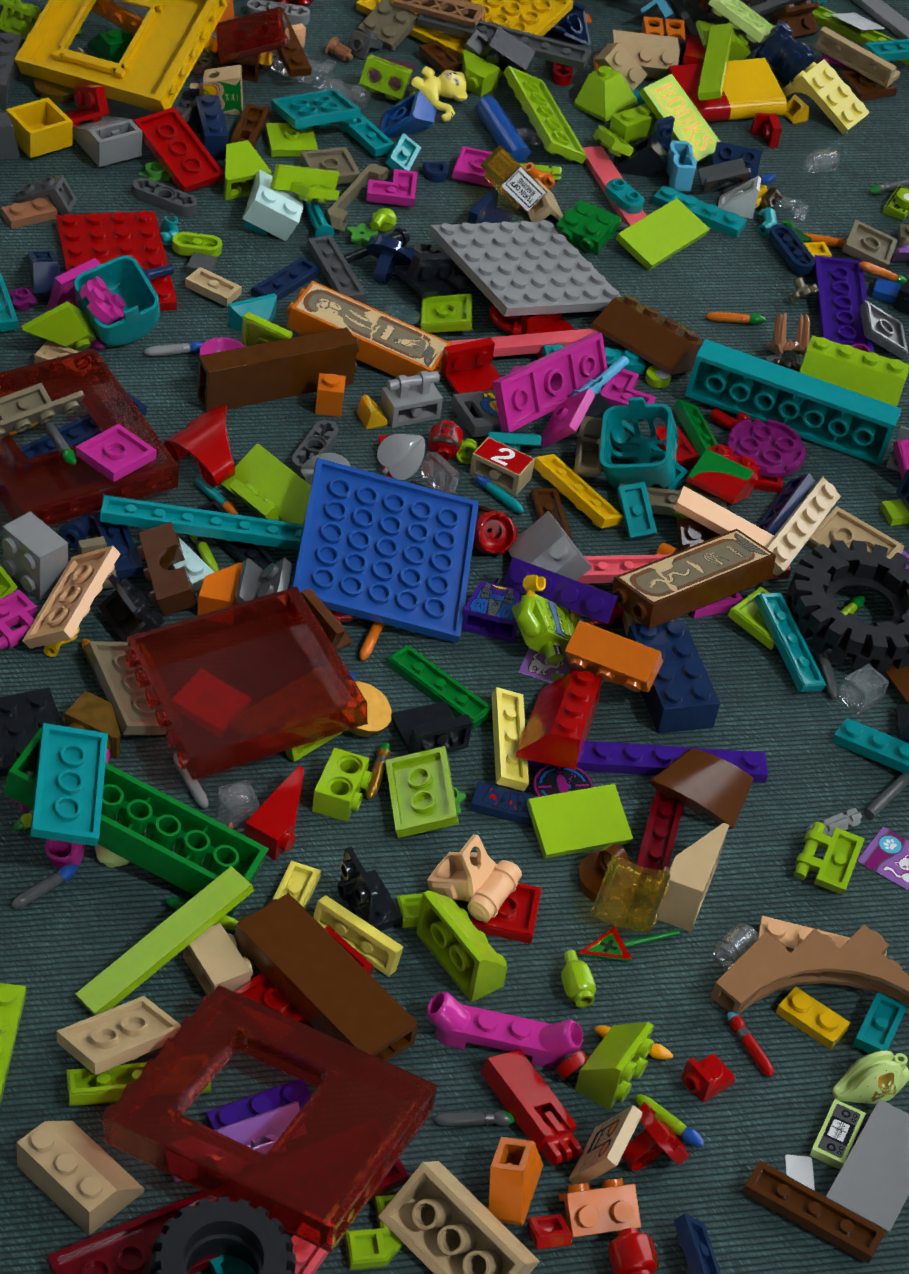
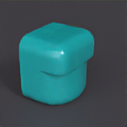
M126 255L119 256L76 277L74 287L77 306L84 311L89 323L103 343L111 346L127 345L147 335L158 323L160 317L158 295L135 258ZM96 276L100 277L113 294L120 295L125 301L126 306L123 308L124 319L110 325L102 323L88 309L87 305L90 302L86 296L82 299L80 287L88 280H93Z

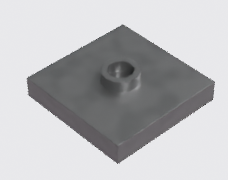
M864 301L860 305V312L865 337L903 359L908 354L902 322L870 302Z

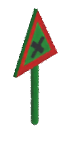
M614 926L581 950L578 955L632 962L626 947L678 936L681 932L679 929L622 941Z

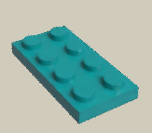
M43 723L30 837L97 846L100 834L108 733Z

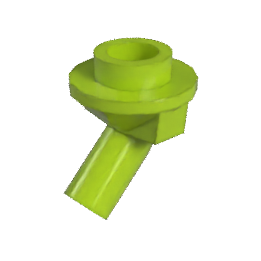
M389 208L379 209L376 213H373V221L370 223V227L381 232L390 231L396 224L397 218L395 213Z

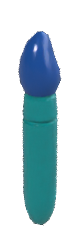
M479 474L475 475V481L481 488L486 489L515 513L522 514L524 512L522 505L494 484L491 479Z

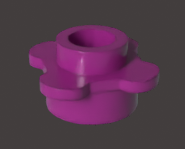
M21 287L8 292L10 298H12L13 307L16 310L27 311L37 303V298L33 296V289Z

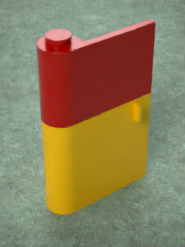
M766 58L728 61L722 98L699 100L698 97L704 63L669 66L668 68L669 73H672L707 123L754 118L755 113H775L777 116H783L786 113V97Z

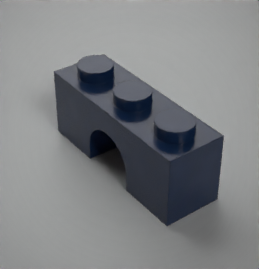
M210 94L195 96L194 122L197 133H201V142L214 160H225L226 144H228L229 135L219 96Z

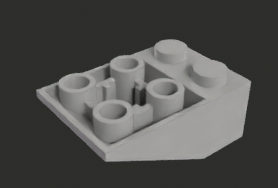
M105 116L101 117V121L92 123L85 121L81 122V126L73 128V139L99 167L142 156V130L131 119Z

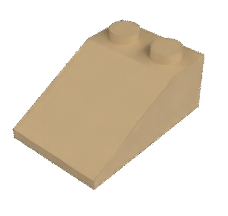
M722 823L676 855L671 868L664 867L659 881V885L664 886V888L659 886L653 905L658 906L655 919L689 932L692 931L718 865L729 824Z

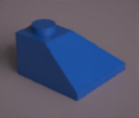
M419 90L385 111L379 130L388 138L400 137L403 133L406 135L415 134L422 129L427 130L434 124L437 110Z

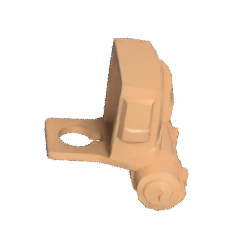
M473 834L460 852H449L441 860L427 879L429 889L433 892L450 897L453 900L469 902L467 908L470 915L476 920L488 923L491 917L494 918L498 914L497 912L509 894L516 890L518 881L522 877V871L516 864L507 860H502L496 864L487 855L479 835ZM473 847H475V849L477 850V853H476V852H471V850H472Z

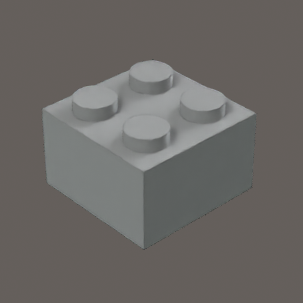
M31 511L3 526L2 566L9 576L14 577L21 583L27 592H31L39 600L49 596L68 565V542Z

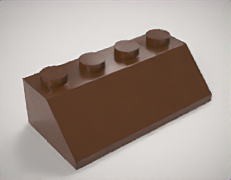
M631 295L614 298L591 324V328L670 375L691 371L696 355L704 342L696 332L684 330L679 327L677 321L660 316L658 310L641 305L639 299Z

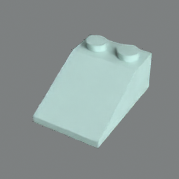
M259 169L242 219L287 241L299 223L303 210V200L298 199L299 194L270 188L272 176Z

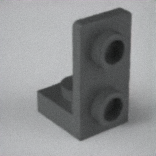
M61 175L55 178L52 176L47 177L36 184H25L20 188V193L15 201L22 203L49 195L53 205L57 207L61 215L70 213L78 199L64 176Z

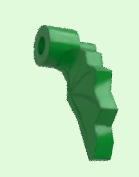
M784 219L782 221V225L790 227L802 243L813 241L811 237L804 234L800 229H795V225L791 220Z

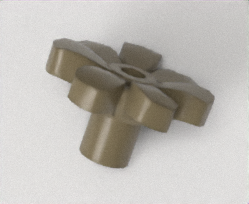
M798 278L793 281L797 290L788 299L790 303H793L802 297L806 298L810 294L817 293L819 291L816 284L806 286L803 278Z

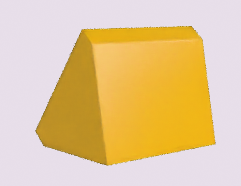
M794 94L787 102L785 116L794 124L808 121L809 106Z
M364 394L361 397L357 410V415L364 427L371 429L386 426L388 420L380 406L368 395Z

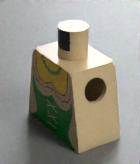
M235 65L206 69L204 71L203 83H190V97L206 94L219 96L224 114L241 116L243 111L242 66Z

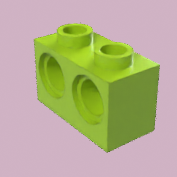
M370 54L366 59L359 84L363 85V89L369 92L376 93V91L385 93L386 98L397 101L405 96L413 70ZM369 71H378L380 79L377 81L371 79ZM391 78H398L401 81V88H394L390 82Z
M334 747L314 790L312 812L348 822L352 811L357 812L363 796L361 790H367L368 783L372 778V772L368 771L369 758Z

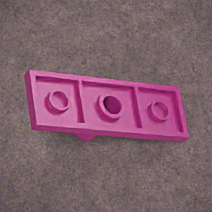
M593 332L528 365L515 366L509 374L493 381L501 432L510 433L554 411L558 404L570 398L572 391L579 390L588 380H595L608 368L602 333Z

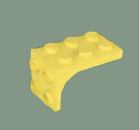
M825 59L818 64L813 62L794 78L792 84L789 83L782 89L786 99L793 93H803L811 97L843 135L870 113Z

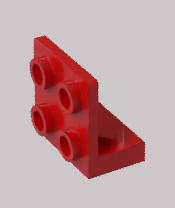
M74 85V100L79 109L65 113L73 121V128L81 126L80 122L87 120L88 123L98 122L102 120L101 116L110 114L103 85Z
M491 337L444 347L441 373L456 394L494 390L493 381L501 378V376L492 365L495 343Z

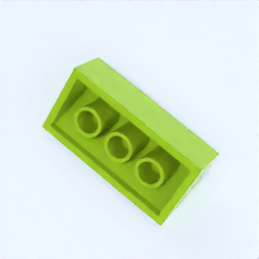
M812 335L800 373L897 407L909 372V364Z

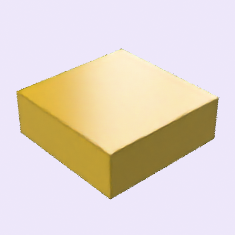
M825 242L803 243L813 257L815 255L832 257Z

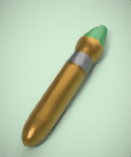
M388 742L382 744L377 750V758L372 769V778L366 790V797L368 799H373L379 790L386 768L385 760L389 759L391 755Z

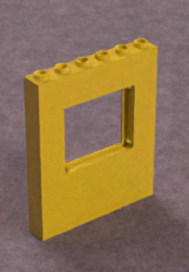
M48 0L32 30L27 34L22 47L17 51L14 60L21 74L73 89L74 85L78 84L103 85L106 98L160 112L171 108L226 10L227 2L226 0H117L147 8L149 11L120 62L115 63L68 49L96 0Z

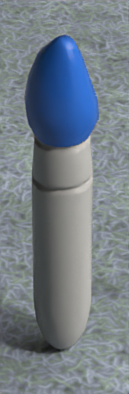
M194 341L189 344L152 346L145 349L143 353L154 357L189 352L198 353L203 343Z

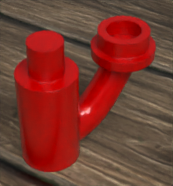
M491 303L488 320H491L496 327L507 334L521 335L523 325L518 324L521 316H503Z

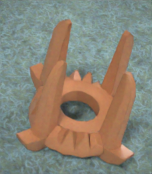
M779 313L775 320L772 343L767 342V347L773 353L783 354L784 351L796 352V355L802 354V356H805L810 336V320L808 315L805 314L804 319L802 314L799 315L796 341L789 340L787 342V313H784L783 316L782 313Z

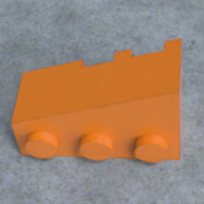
M579 620L565 649L570 671H588L594 675L603 676L602 680L625 686L635 692L644 691L649 693L663 663L661 651Z

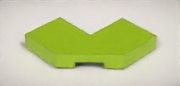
M395 1195L376 1196L374 1204L379 1228L346 1231L345 1244L350 1270L385 1267L404 1245L378 1217Z

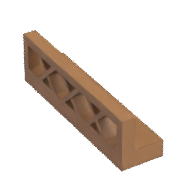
M393 0L394 7L476 28L480 20L485 21V6L463 0Z

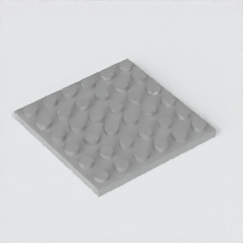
M503 221L502 223L482 222L481 224L443 223L442 225L430 226L428 234L503 316L603 311L614 298L622 297L619 291L613 288L606 281V278L579 253L578 249L574 248L566 240L564 235L559 234L554 225L549 221H521L515 223Z

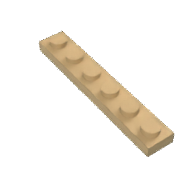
M824 477L813 485L765 547L776 554L773 573L777 577L787 569L841 497L836 488Z

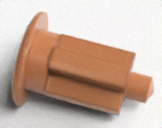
M338 37L331 38L325 49L326 54L332 53L343 61H347V59L352 60V50L338 42Z

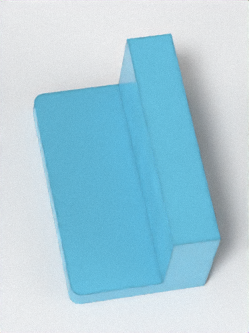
M653 0L640 9L645 16L660 8L666 19L676 17L667 0Z

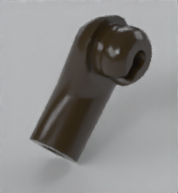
M770 188L765 192L760 202L762 209L770 207L775 210L773 203H778L777 198L782 199V194L778 189Z

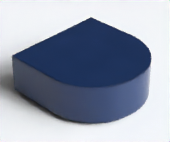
M423 162L422 171L428 181L440 183L447 179L448 167L446 162Z

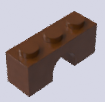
M172 522L139 532L141 544L137 545V549L142 562H147V567H144L143 571L148 584L152 583L154 589L149 590L154 606H160L164 616L198 605L192 582L185 567L168 570L173 564L185 560L179 537Z

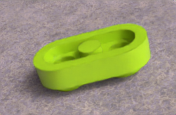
M179 232L172 238V249L181 256H192L195 252L218 257L222 253V240L214 235Z

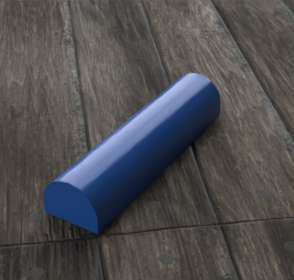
M490 96L481 98L475 106L477 115L498 147L500 146L517 164L521 163L531 153L530 149L497 100Z

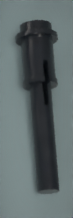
M397 228L393 233L386 235L403 242L402 247L406 246L410 240L406 229ZM367 246L345 254L344 257L348 264L371 255L366 249Z

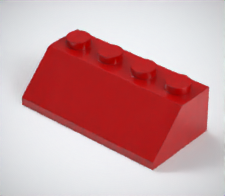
M573 670L543 687L517 749L516 757L576 770L598 707L603 676L594 675L588 671L579 672Z

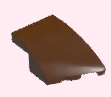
M694 748L685 751L678 760L672 761L667 765L664 771L650 778L649 783L665 797H677L694 813H706L719 825L722 823L729 824L728 829L734 828L754 779L734 764Z

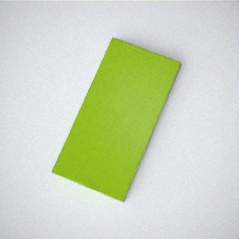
M676 198L618 233L615 239L650 271L707 235L710 228Z

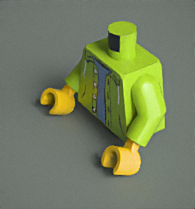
M528 575L523 579L526 595H522L521 601L511 609L526 645L530 649L545 655L548 664L555 665L564 659L563 652L580 620L578 618L580 613L570 610L571 614H569L568 609L535 594V591H543L545 589L546 579L543 576Z

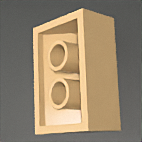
M620 30L612 31L611 43L619 42L648 74L646 77L662 79L670 74L668 71L669 66L678 65L680 50L678 37Z
M44 1121L17 1142V1167L89 1236L144 1193V1188L73 1121Z

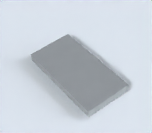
M879 1099L826 1197L886 1230L884 1237L887 1238L909 1196V1114Z

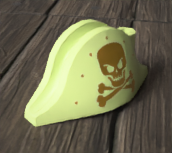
M891 1051L873 1052L863 1056L851 1065L834 1086L831 1093L835 1099L845 1102L877 1104L879 1099L887 1102L909 1081V1069L906 1066L908 1059L902 1053L894 1056Z

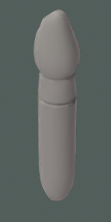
M179 752L174 753L173 761L176 769L180 772L195 802L201 808L206 809L209 805L208 798L189 767L188 760L183 754Z

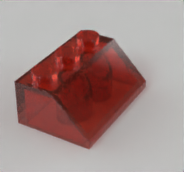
M281 7L219 22L215 27L221 63L287 47L291 42L288 24Z

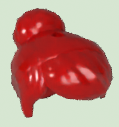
M502 511L483 513L476 520L473 546L484 554H505V551L517 540V528L511 518L506 517V514Z

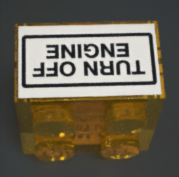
M501 145L480 165L486 171L484 177L516 209L521 206L528 213L547 193Z

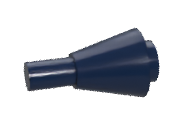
M89 509L82 517L60 527L59 536L68 542V547L78 549V541L86 539L90 524L92 523V514L96 513L94 510Z

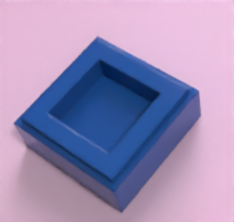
M878 277L872 297L895 304L902 284Z

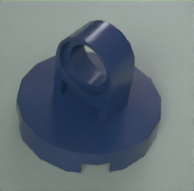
M377 235L375 240L373 236H370L366 249L378 259L374 271V280L387 284L394 266L411 264L413 256L416 254L412 248H409L408 251L402 248L403 242L391 237Z

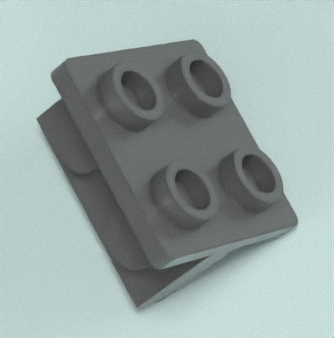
M284 557L275 564H269L263 570L248 558L243 561L235 598L243 607L257 616L262 623L277 632L280 629L274 623L276 616L285 612L293 564Z

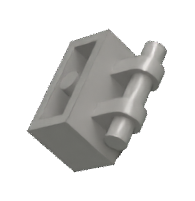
M420 371L414 376L399 375L393 380H387V387L382 388L380 408L392 428L440 419L443 397L434 385V382L439 381L437 371L430 373L428 371Z

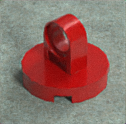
M644 1102L638 1107L642 1112L640 1122L646 1129L627 1145L621 1158L631 1171H638L644 1168L663 1151L678 1165L684 1163L690 1157L686 1147L666 1122L663 1123L661 1119H657L654 1116L657 1112L648 1103Z

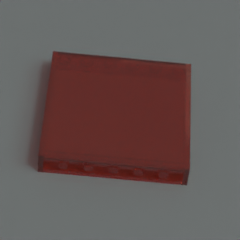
M297 586L127 637L129 650L124 652L129 668H135L138 686L145 688V696L149 707H155L156 719L160 728L165 727L167 730L166 737L171 749H177L179 765L182 770L187 769L192 780L368 724L367 701Z

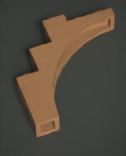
M863 925L841 948L837 947L829 936L821 934L814 928L791 953L786 950L785 945L780 940L772 938L765 932L716 981L711 998L728 1012H735L740 1015L753 1003L774 992L797 985L827 983L848 985L876 994L879 992L908 1005L906 1010L909 1011V975L902 970V967L896 961L885 956L889 944L885 942L878 932L870 930L866 925Z

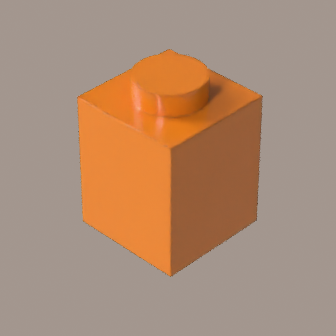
M319 373L316 415L341 417L346 376Z

